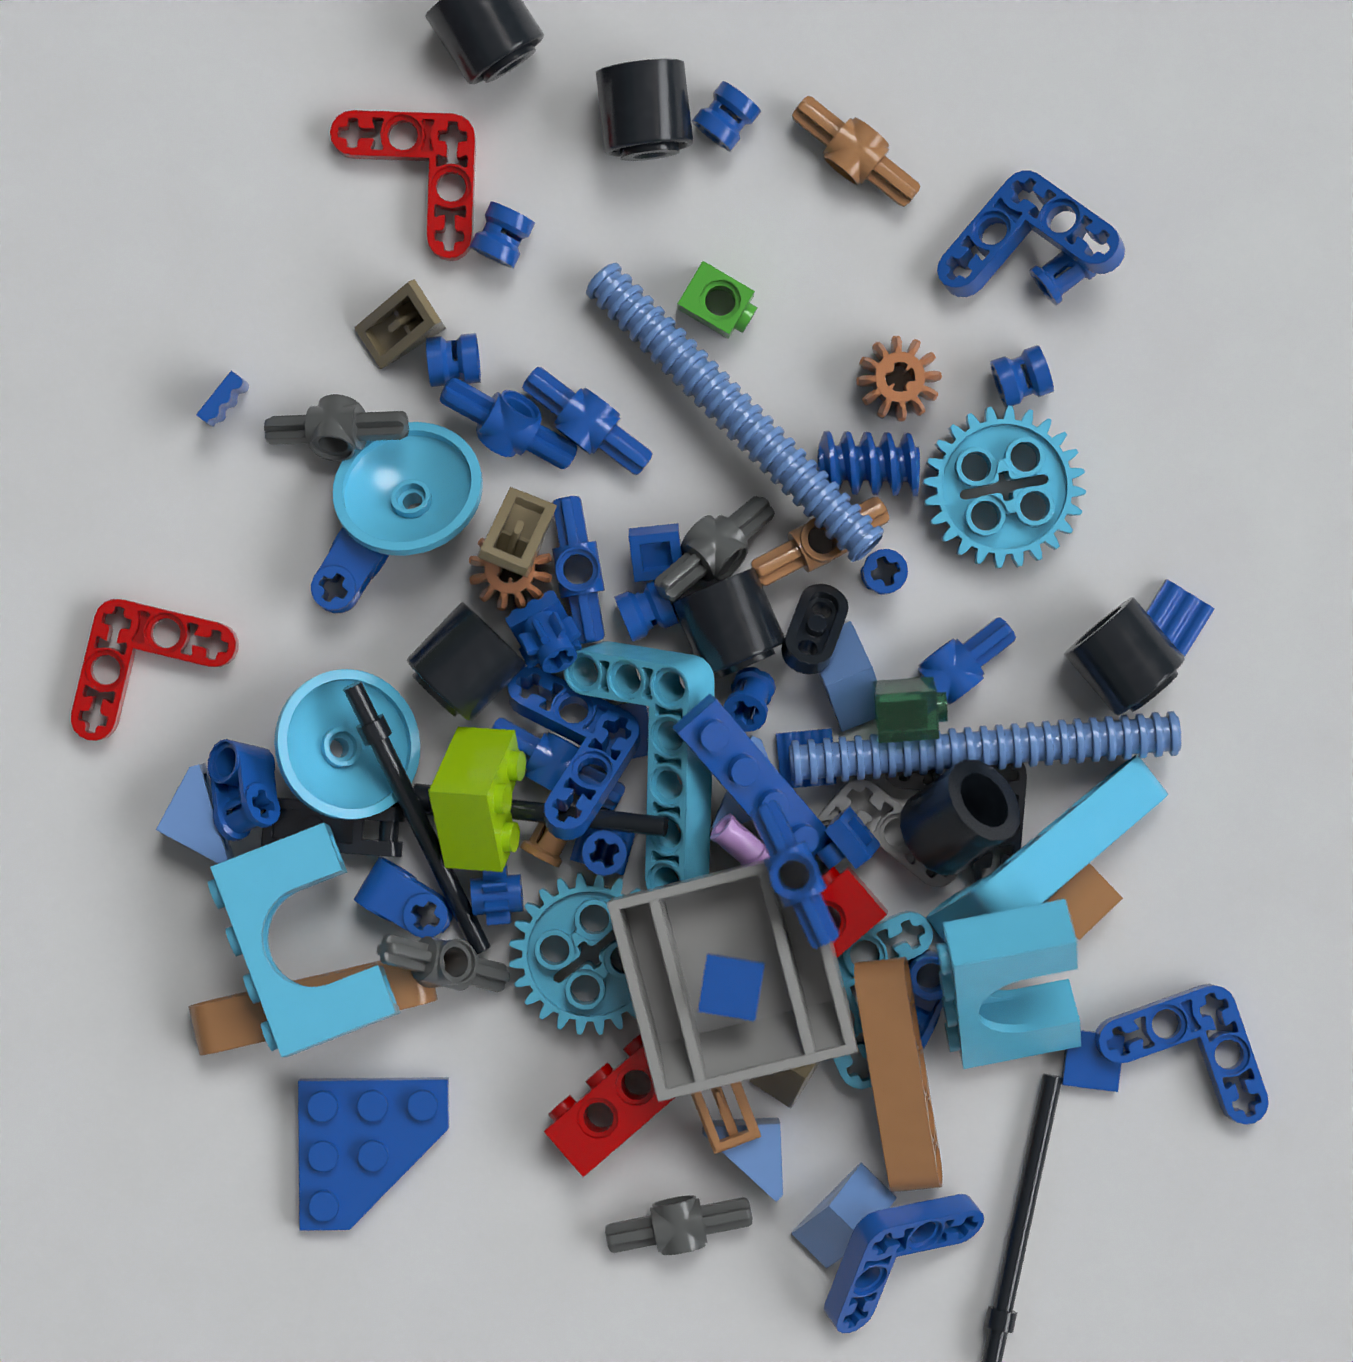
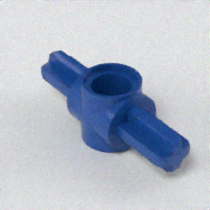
M542 367L535 368L524 381L522 386L524 392L557 416L554 422L555 428L588 454H594L600 449L633 475H638L651 460L652 451L617 425L621 419L619 417L620 413L589 389L580 388L575 393Z
M451 378L445 384L440 395V402L478 423L476 432L479 440L494 453L504 457H514L516 454L522 455L527 450L560 469H566L573 462L578 449L577 445L541 425L542 416L539 408L526 396L516 391L505 390L502 394L496 392L490 397L458 378Z
M579 496L561 497L552 502L557 505L554 520L559 547L553 548L552 552L560 597H568L571 617L581 633V636L578 638L579 642L585 644L604 639L605 631L598 592L605 591L597 542H589L581 498ZM573 556H585L593 565L591 578L583 584H573L565 577V564Z
M998 617L963 644L954 638L945 643L918 665V671L921 676L887 702L886 707L891 716L898 724L906 726L938 700L948 705L958 700L984 679L983 675L985 673L981 667L1015 641L1016 636L1012 628L1005 620Z
M499 717L491 728L515 730L519 751H523L526 756L525 776L551 791L579 749L576 745L549 731L548 733L545 732L542 738H539L505 718ZM587 765L579 771L578 776L584 783L592 785L602 782L606 774ZM619 781L616 783L602 807L608 810H614L625 792L626 787L623 783Z
M776 800L766 802L751 811V818L769 855L763 862L770 875L772 887L778 893L784 908L792 905L811 947L820 948L835 941L839 937V932L820 893L827 889L819 872L818 864L811 855L806 842L797 843L782 808ZM798 860L806 865L809 871V881L805 886L791 888L784 884L780 876V870L785 862Z

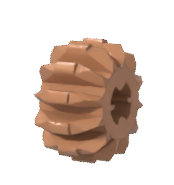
M893 336L890 344L891 354L887 352L884 345L880 342H876L872 346L873 352L880 363L869 357L861 358L859 365L863 369L872 372L873 375L857 377L856 386H873L874 390L862 398V403L865 406L870 405L879 397L883 403L877 411V417L883 419L887 415L890 406L894 405L897 421L904 422L907 416V403L917 416H921L925 412L924 405L917 395L930 401L937 399L938 393L924 385V383L940 381L942 375L940 371L925 372L924 367L936 359L933 352L927 353L920 360L914 356L920 348L921 342L914 339L906 353L902 352L900 336ZM895 366L905 368L902 373L903 375L907 372L911 375L912 381L905 384L903 392L892 390L895 386L894 383L890 386L886 383L885 377L892 374Z
M484 538L478 541L480 548L485 540ZM549 553L537 556L529 577L522 576L515 583L512 578H509L508 583H504L499 578L503 572L502 567L484 561L478 556H470L469 563L474 566L485 567V573L474 574L469 580L472 585H479L486 581L490 583L479 596L483 602L490 600L498 590L501 592L497 602L498 610L505 611L507 609L509 595H514L517 608L523 609L527 603L522 592L528 590L533 598L537 600L541 599L544 595L541 590L532 585L535 579L545 583L552 582L553 576L551 574L539 572L536 567L552 562V556Z

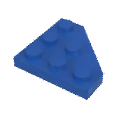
M449 1077L323 1078L298 1080L300 1231L350 1230L449 1129Z

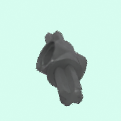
M331 394L322 397L319 400L318 406L309 407L306 415L272 416L266 419L264 431L266 442L271 445L307 443L309 448L323 459L345 461L353 457L355 450L363 449L366 441L401 440L407 437L409 434V420L404 411L365 412L362 405L355 399L345 395Z
M754 496L729 517L719 515L714 518L711 515H707L696 522L682 541V557L655 579L654 586L659 595L664 600L676 601L701 579L712 581L715 578L720 582L729 578L741 566L748 554L747 540L773 519L775 512L770 506L769 501L764 497Z
M388 934L383 937L381 944L377 946V954L380 955V961L383 964L410 970L414 979L426 988L446 987L463 991L469 986L500 992L504 990L505 984L510 980V973L507 971L504 963L477 957L473 947L462 939L442 940L425 936L419 941H414Z
M686 1195L653 1203L650 1208V1216L609 1223L605 1226V1235L608 1248L613 1253L657 1245L658 1252H661L662 1255H676L705 1247V1243H708L707 1235L749 1227L752 1225L753 1218L747 1198L742 1197L701 1205L699 1198L696 1199L695 1195Z

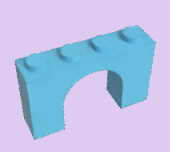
M326 823L319 824L210 867L215 879L208 881V887L218 909L225 907L232 926L225 928L226 935L234 955L237 957L243 954L250 973L243 975L244 984L253 1004L261 1001L267 1021L261 1023V1028L271 1051L278 1049L281 1057H290L401 1013L383 966L376 965L324 986L307 987L285 976L272 958L269 948V928L279 906L287 898L301 890L347 873L330 825Z
M1065 899L943 923L945 943L937 944L936 949L941 969L939 977L943 993L942 1005L946 1020L944 1026L950 1052L959 1051L963 1069L1081 1046L1080 1019L1069 979L1018 989L999 990L1004 986L1021 980L1078 969L1077 941Z

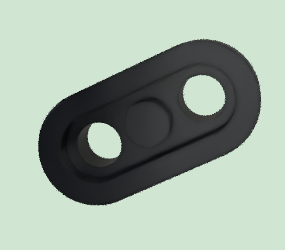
M814 584L807 587L800 596L781 647L783 660L791 669L798 673L816 674L823 671L829 664L849 609L846 597L837 588L827 584ZM814 613H820L824 615L826 618H823L819 615H815ZM801 650L807 651V652H809L811 655L805 654V653L801 652Z

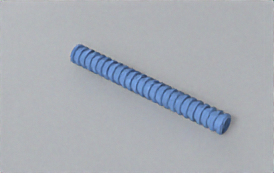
M618 263L608 264L602 268L589 282L586 295L590 299L597 298L596 305L601 310L608 309L607 316L612 321L618 319V327L623 332L629 330V338L633 342H641L639 347L643 353L650 352L652 354L650 357L651 361L654 364L661 363L662 372L665 375L672 374L673 383L676 386L683 385L684 394L687 397L693 395L695 397L694 404L698 408L704 406L706 408L705 415L709 419L715 417L717 419L716 426L720 430L726 428L728 430L727 437L731 441L737 439L739 441L738 448L742 452L748 450L750 452L749 459L753 463L759 461L761 463L759 469L764 474L770 472L772 474L770 480L775 485L781 483L783 485L781 491L786 496L792 494L794 496L792 502L797 507L803 505L805 507L803 513L808 518L812 516L816 518L814 524L818 529L823 527L827 529L826 537L829 540L835 538L838 541L837 548L840 551L846 549L849 552L847 557L851 562L864 558L882 539L884 530L880 526L874 528L871 525L873 519L869 515L862 516L860 514L862 508L857 503L851 505L849 503L851 497L846 492L840 494L838 492L840 486L835 481L831 483L827 481L829 475L825 470L820 472L816 470L818 464L814 459L809 461L805 459L807 453L803 448L798 450L794 448L796 442L792 437L787 439L783 437L784 429L781 426L775 428L772 425L774 422L773 418L770 415L764 417L761 414L763 411L762 407L759 404L753 406L750 403L752 400L751 396L748 393L742 395L740 393V385L737 382L731 384L729 382V374L726 371L720 373L718 371V363L715 360L709 362L707 360L708 353L704 349L698 351L696 349L697 342L694 339L687 340L685 338L686 331L683 328L676 329L675 320L672 317L665 318L664 309L661 306L654 307V299L650 295L643 296V288L639 284L633 286L631 284L633 281L632 277L628 273L622 275V268Z
M1168 711L1166 717H1160L1158 712H1153L1150 718H1145L1140 713L1135 715V719H1129L1127 715H1120L1119 720L1114 721L1112 716H1105L1101 722H1098L1096 717H1090L1088 723H1082L1080 718H1075L1072 724H1066L1065 720L1062 719L1057 721V725H1050L1049 721H1042L1041 726L1035 727L1033 722H1027L1024 728H1019L1017 723H1012L1010 729H1003L1002 724L995 725L994 730H988L985 725L980 726L979 731L973 732L971 727H964L963 732L956 733L955 728H949L947 734H941L939 729L932 730V735H925L924 731L921 730L916 732V736H909L908 732H901V736L895 738L892 733H886L885 738L878 739L877 734H871L869 740H862L861 735L854 736V741H846V737L843 736L838 738V742H831L830 738H823L822 743L815 744L814 739H808L805 745H799L798 740H792L791 746H789L791 780L794 781L795 785H801L802 780L810 779L811 784H817L820 778H825L826 783H832L834 777H841L842 782L849 781V776H857L859 781L864 780L865 775H872L873 779H880L881 774L888 773L889 778H895L897 772H903L905 777H910L912 771H919L921 776L927 775L928 770H935L936 774H942L943 769H949L963 760H979L989 766L997 765L998 769L1001 770L1006 768V764H1013L1014 768H1021L1022 763L1028 762L1030 767H1036L1039 761H1044L1045 766H1051L1053 760H1059L1061 765L1069 763V759H1075L1078 764L1083 763L1085 758H1091L1092 762H1099L1100 757L1106 756L1108 761H1114L1116 755H1122L1124 760L1131 759L1132 754H1137L1140 759L1146 758L1148 753H1153L1155 757H1162L1163 752H1169L1170 756H1177L1181 750V727L1175 712Z

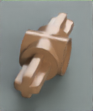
M812 96L805 97L796 107L792 114L793 120L826 146L823 151L824 160L845 179L855 185L859 183L862 185L868 180L902 207L908 205L918 193L921 187L919 182L886 157L890 150L888 142L864 121L855 117L854 119L850 118L844 123Z
M871 497L858 504L862 508L860 514L862 516L869 515L873 519L871 525L874 528L882 526L889 521L887 508L879 497ZM813 518L806 524L788 532L789 541L753 559L751 568H755L762 586H768L802 567L809 573L820 566L830 563L848 551L846 549L840 551L836 546L838 541L834 538L832 539V548L829 553L820 554L815 552L808 543L810 530L818 529L814 524L816 518ZM825 527L820 528L827 532V529Z

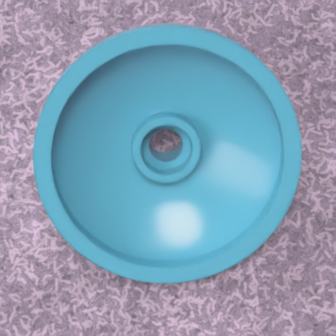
M409 422V434L407 437L401 440L366 441L363 449L355 450L352 458L341 462L333 483V503L341 525L357 543L372 551L387 555L404 556L420 554L447 543L469 524L481 501L483 492L482 472L477 457L468 443L445 427L425 422ZM412 504H421L416 508L408 509V507Z
M352 669L328 671L300 685L287 699L280 712L274 740L275 755L280 773L292 793L310 809L327 817L341 820L367 818L381 813L397 802L371 746L364 745L356 729L360 723L343 691L345 687L354 682L362 681L377 714L384 715L392 731L389 739L411 783L417 772L420 759L421 744L418 725L405 699L383 679L364 671ZM333 740L338 741L342 746V755L340 757L334 756L330 750Z

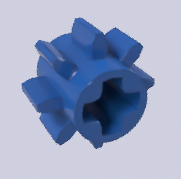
M542 611L531 616L523 626L524 633L518 635L522 645L519 651L527 667L531 668L539 663L542 671L547 673L561 672L570 667L577 658L576 651L582 648L578 640L581 633L573 618L569 616L561 620L558 613L553 611Z
M507 864L503 872L482 871L483 877L470 878L473 916L486 915L487 926L511 924V913L524 911L521 874L508 875Z

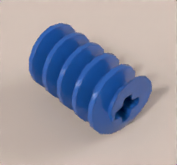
M830 431L823 432L818 444L817 471L825 470L829 475L827 478L829 483L835 481L841 488L843 481L847 480L852 494L858 495L863 481H868L872 494L878 495L883 482L888 481L892 495L898 496L903 482H908L912 495L918 496L920 450L919 446H915L910 433H904L898 447H896L893 437L889 432L883 433L878 446H875L870 432L863 433L858 446H855L852 434L849 431L843 432L838 445H835Z

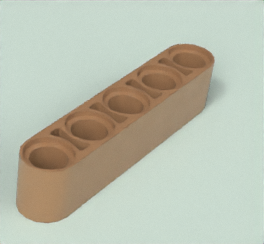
M898 957L855 962L854 980L890 1190L891 1192L940 1188L943 1183L941 1156L907 958Z
M381 961L293 980L307 987L324 986L380 965L384 967L400 1010L438 1000L436 989L420 985L414 979L410 970L383 964ZM247 991L188 1006L199 1055L213 1054L266 1041L261 1023L267 1021L261 1001L253 1004Z

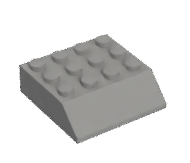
M763 860L615 897L607 902L658 1102L858 1052L847 994L834 944L831 942L820 948L810 946L792 905L784 908L778 893L772 887L770 875ZM789 860L782 865L780 876L785 885L791 888H801L808 883L809 871L804 863L798 860ZM707 953L765 962L756 1021L698 1012Z

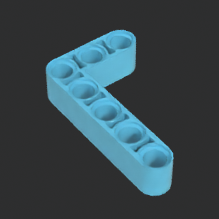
M612 641L599 642L576 651V660L570 667L564 670L565 680L573 691L592 697L649 706L647 815L668 817V831L665 837L646 835V888L650 889L678 882L679 880L682 881L709 874L712 773L672 727L709 693L714 696L715 680L711 666L703 658L696 655ZM636 669L638 670V672H639V674H640L641 681H640V679H639V677H638V675H637ZM680 677L682 678V680H683V682H684L685 689L683 688L682 684L680 683ZM677 775L680 777L682 785L680 784ZM676 824L679 826L681 833L678 831Z
M1134 755L1107 775L991 874L953 894L926 916V919L945 942L943 923L1043 903L1168 795L1167 791L1138 755Z

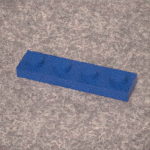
M710 693L672 727L750 818L751 811L766 802L776 800L782 808L797 843L805 841L813 857L832 841L824 831L826 828L824 824Z

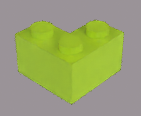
M457 727L428 791L445 868L503 872L510 853L516 852L520 840V829L518 823L513 822L510 809L514 787L517 781L523 780L525 775L526 756L523 751H519L515 730Z

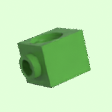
M702 261L677 304L678 310L729 339L734 329L741 333L745 331L758 307L750 303L754 297V290L705 261ZM715 290L727 291L732 295L735 306L726 315H715L706 306L705 300L707 296Z

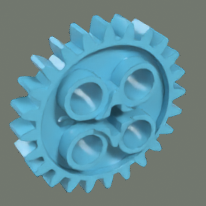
M1008 405L1002 419H997L992 407H987L984 413V422L981 424L972 413L966 415L968 430L964 432L958 426L951 425L948 429L954 442L950 444L946 441L938 440L935 446L944 455L943 458H929L926 462L930 468L938 471L936 477L922 480V485L936 489V495L923 501L925 506H938L940 511L930 520V524L946 523L949 528L945 531L941 540L946 542L954 537L959 538L961 541L956 552L959 556L968 551L970 547L976 549L975 564L978 565L984 561L987 554H993L995 568H1002L1006 555H1011L1016 567L1023 566L1024 551H1028L1036 561L1043 559L1040 544L1045 543L1054 550L1059 548L1060 545L1054 535L1056 530L1065 534L1073 532L1072 527L1064 520L1066 515L1079 516L1082 514L1080 508L1071 504V499L1085 495L1086 490L1073 486L1072 479L1084 474L1085 470L1082 468H1070L1068 463L1079 453L1078 450L1071 449L1063 452L1059 447L1067 436L1066 432H1062L1053 438L1047 434L1051 426V419H1046L1038 427L1032 425L1033 410L1031 409L1026 411L1021 420H1015L1013 406ZM1025 444L1034 450L1036 464L1031 471H1020L1013 466L1011 452L1016 445ZM977 454L986 461L987 474L983 480L972 481L964 476L961 463L966 455ZM999 474H1004L1006 481L1009 482L1038 475H1045L1047 477L1046 484L1019 488L1010 492L1008 496L1009 501H1004L1001 493L966 500L960 497V493L963 490L993 485L999 481ZM1027 493H1035L1044 499L1046 511L1039 521L1029 520L1021 512L1020 503ZM987 503L995 509L997 522L991 530H981L973 524L971 512L976 504Z
M579 872L576 877V887L569 888L566 881L560 877L557 879L558 894L553 895L542 887L539 893L544 904L541 907L530 902L525 904L524 907L527 912L533 917L531 922L516 920L514 924L520 931L525 933L524 938L512 939L509 943V946L522 951V956L509 962L510 967L521 968L525 972L524 975L515 981V987L530 985L532 991L527 996L525 1004L529 1005L541 1000L544 1005L539 1018L542 1020L553 1011L559 1014L557 1029L561 1030L568 1020L572 1019L576 1020L577 1034L582 1035L586 1023L593 1022L598 1035L603 1034L605 1020L611 1019L620 1030L623 1028L622 1013L627 1011L636 1018L625 971L617 969L611 961V953L618 947L616 939L601 949L599 952L601 962L595 965L592 961L588 960L561 982L554 980V975L580 956L582 952L580 943L586 941L588 945L593 946L613 930L607 902L612 898L625 895L621 893L623 887V878L621 877L614 882L611 888L605 887L603 875L596 876L594 885H587L583 873ZM637 887L630 893L641 891V889ZM589 905L602 906L609 915L608 925L600 931L593 932L587 930L583 926L580 917L585 907ZM552 935L563 937L569 945V955L560 962H553L545 958L541 951V944L545 938ZM581 975L592 976L600 986L598 996L591 1001L579 1000L572 992V982Z

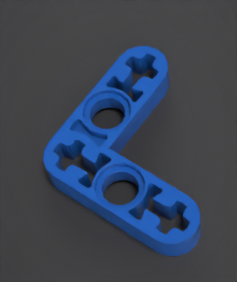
M1022 170L1014 173L1005 181L948 248L938 262L937 272L939 279L952 295L957 297L972 296L984 287L1031 230L1085 269L1095 274H1106L1115 270L1124 259L1125 247L1118 232L1109 223L1040 174L1031 170ZM1023 190L1027 193L1034 191L1039 201L1043 204L1042 209L1039 211L1037 206L1027 199L1020 201L1018 198L1019 193ZM1064 211L1076 214L1075 223L1068 231L1058 233L1051 230V222L1057 214ZM1001 223L1007 226L1006 235L999 243L993 245L983 243V233L990 225ZM1086 232L1098 244L1104 245L1107 243L1110 248L1109 251L1105 254L1098 251L1093 253L1088 243L1083 240ZM976 246L985 259L981 260L977 253L974 255L970 249ZM960 266L964 269L969 267L971 273L965 278L961 275L956 277L953 271Z
M526 666L508 684L509 704L512 709L519 715L581 745L544 805L545 826L549 833L562 840H573L582 836L589 828L635 755L640 744L639 723L628 711L602 698L579 694L573 691L565 680L551 673L543 672L541 668L535 666L528 668ZM533 684L539 686V695L532 693L527 699L522 697L521 688L529 690ZM546 700L552 703L550 711H547ZM579 704L586 708L588 714L584 720L578 723H569L561 718L560 711L566 705ZM619 728H623L626 730V739L619 737L611 747L610 757L605 753L609 744V732L616 733ZM592 764L601 766L607 773L602 782L590 785L580 780L578 773L583 767ZM574 793L580 796L576 803V818L568 817L565 822L559 821L558 810L566 812L574 801Z
M1212 984L1200 985L1110 1017L1101 1022L1096 1029L1095 1044L1100 1055L1111 1062L1119 1064L1137 1060L1196 1038L1219 1106L1224 1115L1232 1121L1247 1125L1256 1123L1267 1112L1269 1104L1267 1091L1235 999L1224 987ZM1210 994L1213 999L1222 1000L1223 1006L1216 1010V1015L1220 1025L1227 1026L1231 1023L1232 1031L1216 1032L1208 1038L1206 1031L1216 1030V1027L1210 1015L1200 1013V1007L1206 1005V995ZM1169 1009L1177 1017V1030L1173 1035L1161 1038L1155 1034L1152 1028L1153 1017L1157 1012ZM1140 1018L1141 1030L1149 1041L1148 1045L1143 1046V1039L1136 1037L1124 1043L1125 1051L1123 1054H1120L1116 1048L1107 1047V1041L1113 1038L1112 1029L1117 1027L1123 1033L1139 1030L1134 1020ZM1224 1040H1233L1240 1048V1058L1230 1068H1222L1215 1060L1216 1047ZM1245 1071L1248 1072V1078H1239L1244 1092L1255 1095V1100L1249 1103L1250 1112L1245 1114L1243 1110L1233 1108L1232 1102L1239 1099V1093L1235 1083L1229 1081L1224 1085L1223 1077H1236Z
M957 1194L877 1210L865 1216L852 1232L824 1304L825 1314L835 1328L841 1333H851L863 1327L871 1319L896 1257L956 1245L969 1240L981 1229L984 1223L982 1211L970 1196Z

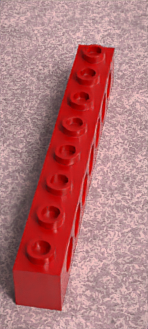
M850 866L841 873L835 867H832L821 876L827 889L820 892L827 906L835 908L841 917V924L837 929L839 937L833 941L837 958L888 914L885 906ZM641 1033L623 1048L628 1057L613 1069L607 1062L585 1081L591 1089L577 1102L569 1095L548 1113L553 1122L546 1128L544 1133L582 1177L587 1175L675 1099L672 1098L658 1102ZM631 1070L645 1072L651 1081L650 1091L643 1095L632 1093L625 1083L626 1073ZM600 1102L609 1106L613 1113V1123L606 1127L594 1125L588 1117L589 1105Z

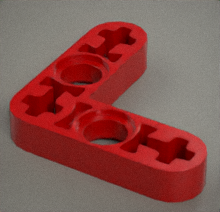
M351 110L338 115L331 125L330 135L331 141L338 152L345 157L353 159L429 161L428 245L433 253L442 260L455 261L466 256L471 249L469 246L473 240L476 136L469 120L462 115L453 113ZM350 122H358L359 128L364 132H376L374 122H383L380 131L381 143L383 145L381 150L374 149L376 144L374 138L358 139L357 147L351 148L348 141L340 137L341 131L349 130ZM398 123H409L417 130V141L409 149H396L390 143V131ZM450 125H457L460 134L467 135V140L458 142L457 160L468 159L466 168L452 163L437 167L438 158L448 161L449 149L447 143L439 141L440 134H447L449 132ZM456 174L465 181V193L457 201H446L438 194V182L445 175ZM436 208L451 212L466 209L465 217L455 215L456 232L464 234L463 241L455 242L454 250L447 251L443 242L436 241L437 234L445 233L446 216L444 214L436 217Z
M112 599L104 602L97 609L94 616L71 711V724L74 731L80 737L93 741L108 738L115 732L119 724L136 649L208 667H221L229 664L236 657L239 650V640L236 633L231 627L223 623L123 599ZM119 607L124 608V617L131 619L130 628L121 629L116 642L127 644L125 654L115 648H98L100 637L103 640L111 641L113 626L106 623L107 614H116ZM165 618L174 620L180 628L178 642L169 648L158 645L153 637L155 625ZM190 623L199 626L194 633L197 636L211 638L215 630L222 632L221 640L228 643L227 652H218L216 658L211 659L209 658L210 652L208 648L192 645V655L185 654L183 651L190 640ZM104 655L114 657L120 665L119 677L111 684L100 683L93 673V666L96 660ZM88 686L99 692H115L113 702L109 699L102 700L100 714L108 717V722L106 725L97 726L95 733L89 731L90 723L82 720L83 712L92 711L97 696H87Z

